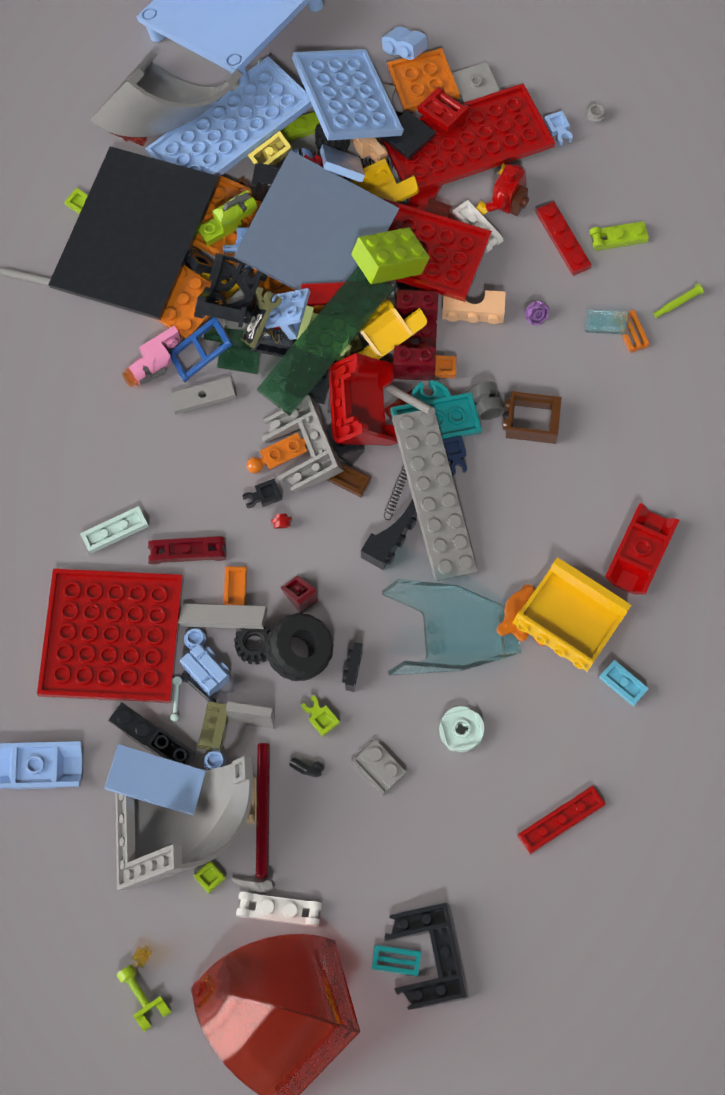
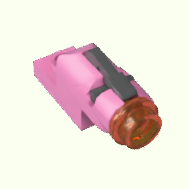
M175 326L139 347L143 358H139L131 366L127 367L125 372L121 373L130 388L143 385L165 375L166 368L172 364L171 356L167 350L176 347L181 342L179 332Z

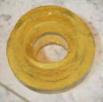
M144 945L143 948L138 946L131 958L135 961L133 966L144 967L152 953L151 950L147 949V945Z

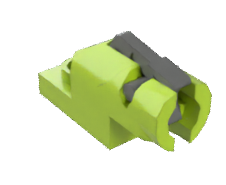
M246 190L212 210L214 218L201 225L198 231L206 245L210 246L233 233L237 228H241V220L251 215L257 209L256 201L250 196L249 191Z

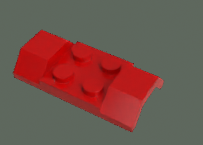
M639 503L605 575L607 580L613 586L633 595H645L679 523V519H666L650 512L644 504Z

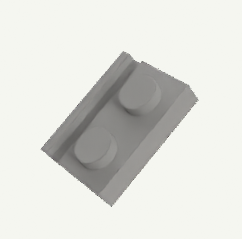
M376 740L352 761L354 767L382 796L407 774Z

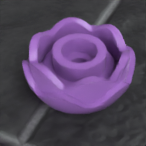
M532 302L526 308L525 318L531 325H541L548 319L550 309L545 302Z

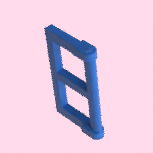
M213 317L172 349L169 354L181 379L186 382L222 352L230 348L233 342L219 319ZM212 327H215L224 343L207 355L198 338ZM193 343L203 360L186 372L177 355Z

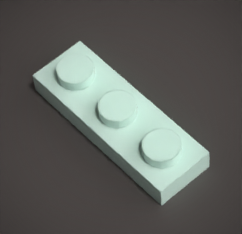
M138 506L80 533L89 554H92L149 526Z

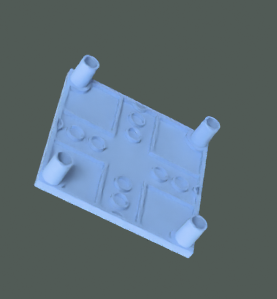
M153 0L136 17L139 23L146 26L153 42L162 41L167 37L228 70L230 74L237 69L243 74L238 80L240 83L238 88H242L249 83L245 67L307 4L309 10L313 12L320 11L324 4L323 0Z

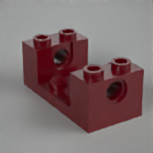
M397 290L396 310L404 320L420 308L427 319V324L399 346L394 345V379L435 381L439 292ZM419 338L421 343L413 345L410 340Z

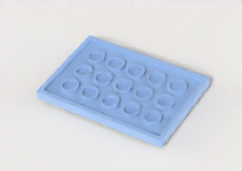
M366 49L293 52L292 60L327 140L402 136L403 127Z

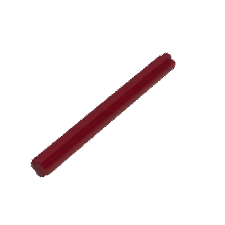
M259 743L257 745L256 877L260 879L268 878L270 746L268 743Z

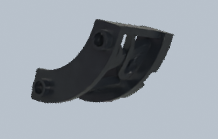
M216 253L209 276L211 285L210 287H205L203 292L197 297L194 317L201 319L206 315L237 322L239 323L238 327L243 328L251 322L252 313L257 303L256 289L258 287L262 288L263 281H267L268 275L257 270L255 277L250 278L251 269H248L242 277L241 272L247 264L233 256ZM227 261L240 263L237 270ZM227 280L228 283L224 284L222 283V281ZM237 283L245 298L226 304L225 297L218 292L229 291Z

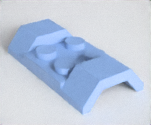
M81 741L0 743V789L80 787L83 777Z

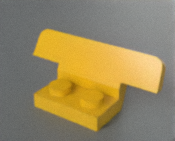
M386 159L363 168L365 174L363 182L350 179L353 184L380 198L397 203L419 192L415 176L396 183Z
M386 300L355 323L369 343L359 354L376 359L384 357L394 349V345L399 346L426 326L427 319L420 308L403 320L390 300Z

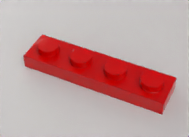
M555 202L537 208L536 214L572 276L591 269L592 264Z

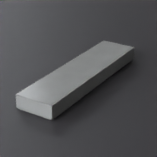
M183 604L178 623L182 627L264 629L268 610L266 606Z

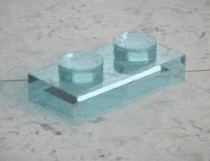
M588 310L585 331L587 333L627 335L630 315L628 312Z

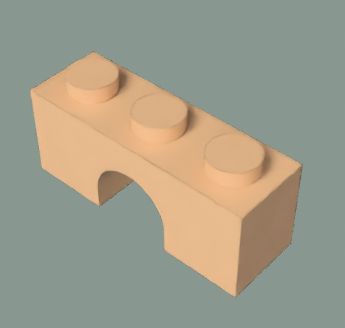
M485 290V298L479 304H471L467 301L463 302L443 296L442 319L450 322L463 320L470 323H503L506 292Z

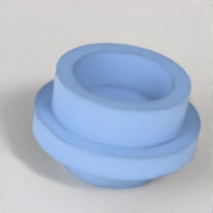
M197 628L189 630L184 636L185 645L191 650L198 644L204 647L206 644L205 633Z
M210 751L204 757V766L206 770L226 766V758L220 751Z

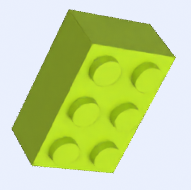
M410 227L360 236L351 253L371 285L421 275L430 258Z

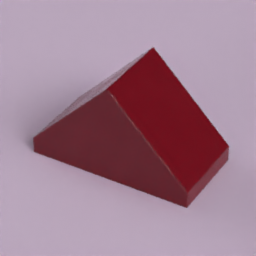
M298 575L281 587L283 593L299 613H303L318 602L316 589Z

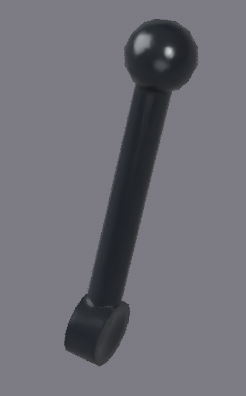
M188 673L181 675L182 681L188 682L208 702L217 703L215 698H211L190 679Z

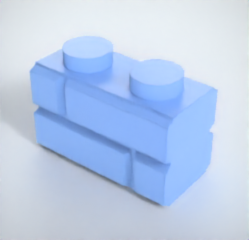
M198 644L180 659V663L200 687L212 697L230 681L228 674L230 670L223 662L217 663L214 659L216 655L208 646L204 648L201 644Z

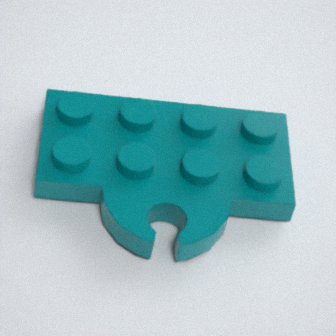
M430 380L428 383V387L433 391L431 396L424 394L423 382H420L413 389L411 396L435 409L442 440L457 436L467 437L481 434L482 428L471 392L451 396L449 390L442 383ZM410 404L391 407L390 409L392 417L394 415L420 411Z

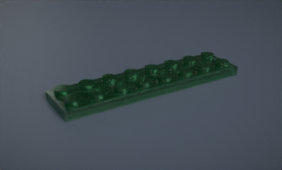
M358 266L257 388V391L287 415L291 416L392 293L393 288L386 282L371 285Z

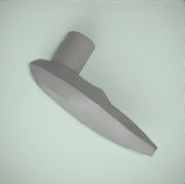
M232 877V881L237 885L253 892L266 893L275 889L269 880Z

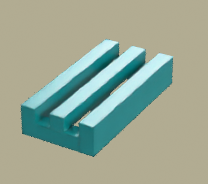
M375 945L372 970L418 977L421 952ZM379 952L412 956L416 957V961L378 956ZM377 961L414 966L415 969L409 970L377 965Z

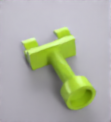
M131 964L122 969L116 976L121 983L125 982L128 984L140 1002L142 1009L133 1016L145 1032L152 1027L145 1017V1014L157 1007L164 1018L172 1012L161 996L152 1002L149 1001L135 979L137 971Z

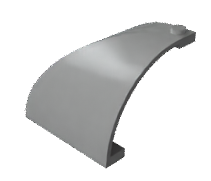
M151 50L90 120L98 127L121 136L147 137L163 134L191 122L211 108L229 90L233 92L240 85L238 80L243 74L236 69L221 86L203 87L193 85L168 74L154 64L152 61L157 54Z
M243 756L232 761V764L206 770L193 816L115 793L117 890H130L152 884L205 864L225 852L241 833L250 812L254 775L252 757Z

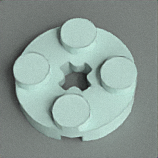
M458 706L445 713L439 724V735L449 750L468 752L481 743L484 734V723L477 712L475 713L465 706ZM459 724L468 728L463 735L455 731L458 729Z

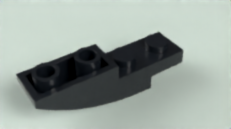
M123 702L120 703L108 720V722L123 731L126 736L156 756L188 765L195 755L193 750L162 728L152 724Z

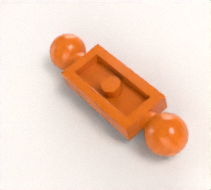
M297 432L260 450L261 458L252 457L247 461L248 471L253 474L260 473L264 465L270 471L307 453L305 448L307 444L304 437L300 438Z

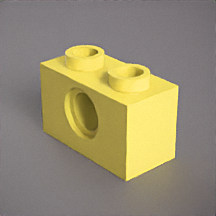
M279 131L248 154L254 164L262 163L275 166L286 158L289 151L293 149Z

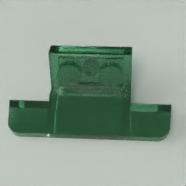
M212 327L204 334L203 340L220 342L219 346L224 343L215 327ZM224 328L233 345L218 356L217 368L258 374L261 353L251 351V347L241 340L244 333L243 330Z

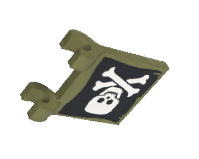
M261 287L256 289L257 304L252 313L251 322L247 324L241 338L243 342L254 349L271 310L282 303V298L279 296L276 297L274 302H271L274 293L267 291L264 297H262L264 289Z

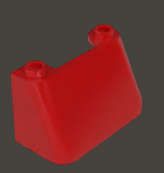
M355 353L331 366L329 370L332 434L335 442L348 445L392 446L398 443L394 425H386L383 388L390 385L394 379L392 363Z

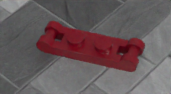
M222 536L151 540L148 542V549L150 550L148 563L157 565L167 562L223 561L226 559V552L224 551L226 540ZM209 546H215V551H209ZM165 549V553L159 554V550Z

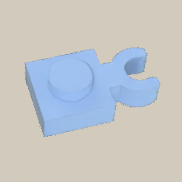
M563 111L544 117V122L551 135H557L559 146L563 145L562 138H566L569 143H572L573 136L569 132L570 124Z

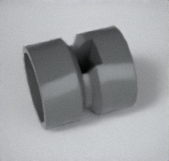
M483 382L471 389L473 401L477 404L476 411L480 420L495 419L504 413L505 409L502 400L499 398L500 394L495 382Z

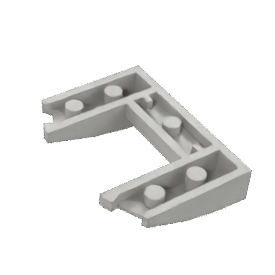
M309 395L264 419L265 424H270L268 435H262L263 442H270L301 429L311 454V459L277 477L282 483L287 480L293 486L290 490L293 492L320 483L344 471L321 421L322 415L317 403Z

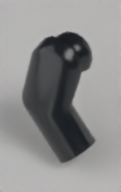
M294 757L289 763V766L299 773L315 778L321 776V772L324 770V766L318 761L314 762L313 766H310Z

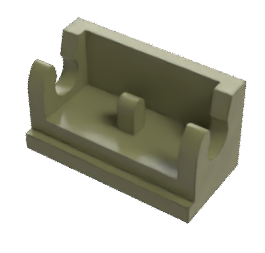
M208 702L197 749L222 752L229 723L226 713L227 704Z

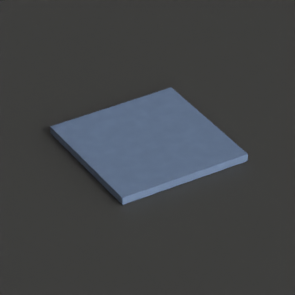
M290 150L240 243L234 258L294 290H301V284L362 282L365 275L351 255L357 239L360 236L387 232L399 208ZM350 304L325 306L345 315Z

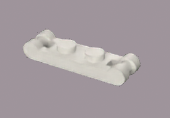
M249 892L239 893V900L241 901L240 907L237 908L236 912L238 917L319 927L320 919H318V913L322 909L321 902L259 895ZM250 902L256 903L255 911L249 910ZM303 909L309 910V917H302Z

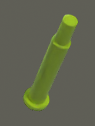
M699 283L695 284L693 289L654 312V317L658 318L699 294L703 295L704 290Z

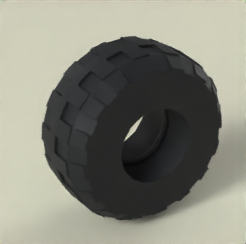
M295 613L282 618L272 627L265 642L266 657L271 667L280 676L291 681H306L316 677L329 665L333 656L334 644L329 629L320 619L310 614ZM291 637L300 638L306 643L309 651L308 657H299L293 652L290 645Z

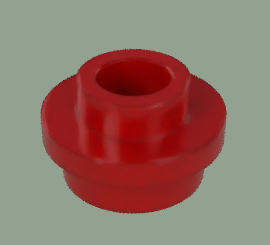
M285 513L276 514L275 518L271 519L274 529L291 527L292 517H288Z

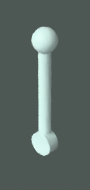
M178 676L173 679L175 692L173 713L170 719L174 722L179 719L177 710L179 686L182 684V679Z

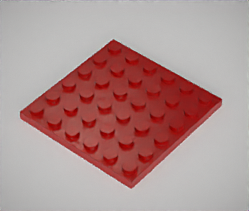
M53 568L37 688L38 697L171 703L183 575Z

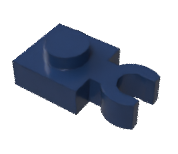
M462 436L444 439L443 444L447 459L452 462L450 467L451 474H456V466H460L462 472L466 473L467 465L461 460L467 456Z

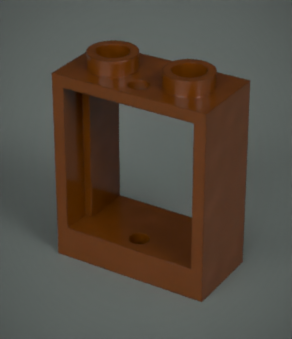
M511 391L510 399H506L505 411L509 412L508 418H504L502 429L506 430V438L556 444L562 397ZM515 406L551 410L549 431L513 427Z

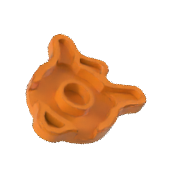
M524 585L520 591L515 592L505 603L504 620L496 628V632L500 636L512 634L519 641L523 642L530 635L527 632L520 631L513 624L517 613L521 611L535 591L532 585Z

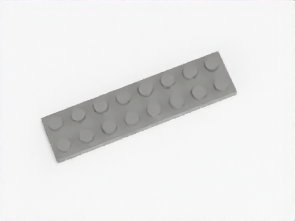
M420 410L394 415L392 421L434 581L438 582L477 573L475 559L436 414L434 413V415L430 416Z

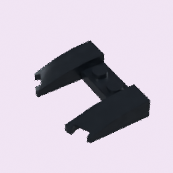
M446 902L390 915L389 918L395 921L392 933H385V941L429 933L438 973L437 979L394 988L397 995L403 993L411 1003L407 1007L408 1010L469 999L449 904Z

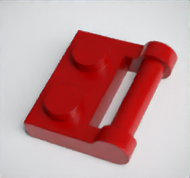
M440 87L436 88L418 106L420 114L447 132L463 117L465 118L471 109L466 104L462 105L447 95L445 90ZM439 100H442L443 102H445L446 104H448L449 106H451L452 108H454L455 110H457V112L454 111L453 109H451L450 107H448L447 105H445L444 103H442V102L439 101Z

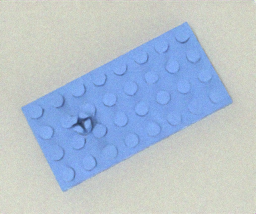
M268 56L247 72L249 83L245 87H237L233 92L229 90L202 115L177 129L166 132L145 149L151 158L220 177L313 106L307 92Z

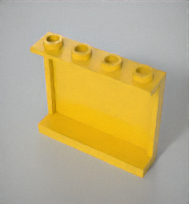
M557 557L521 611L517 613L513 624L520 631L527 632L533 636L540 644L547 645L553 649L558 656L565 657L571 661L578 669L588 672L632 605Z

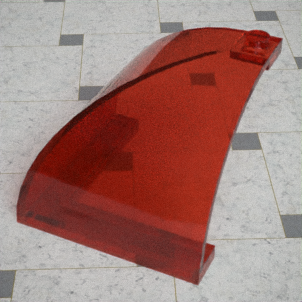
M286 934L251 942L219 959L191 987L196 1016L210 1046L225 1066L258 1095H300L361 1032L336 942L327 937L310 934Z

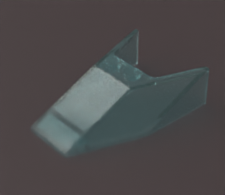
M397 579L382 590V595L422 613L426 646L425 660L418 662L403 661L389 670L388 676L465 671L521 653L520 641L514 635L500 636L496 632L497 626L502 623L505 616V606L453 584Z

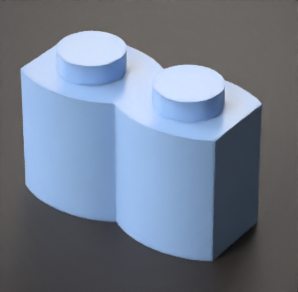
M400 26L395 27L382 37L383 51L390 55H400L404 59H415L427 49V36L419 31H410Z

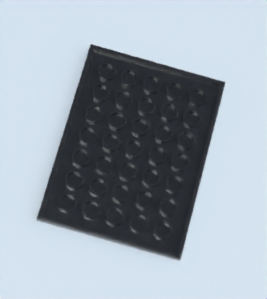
M110 146L50 279L49 287L161 320L219 184V176Z

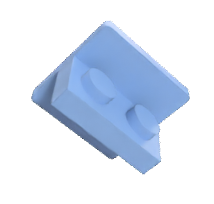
M309 289L274 295L271 302H274L276 297L279 296L282 298V303L271 310L265 324L266 329L280 326L290 340L297 339L310 295Z

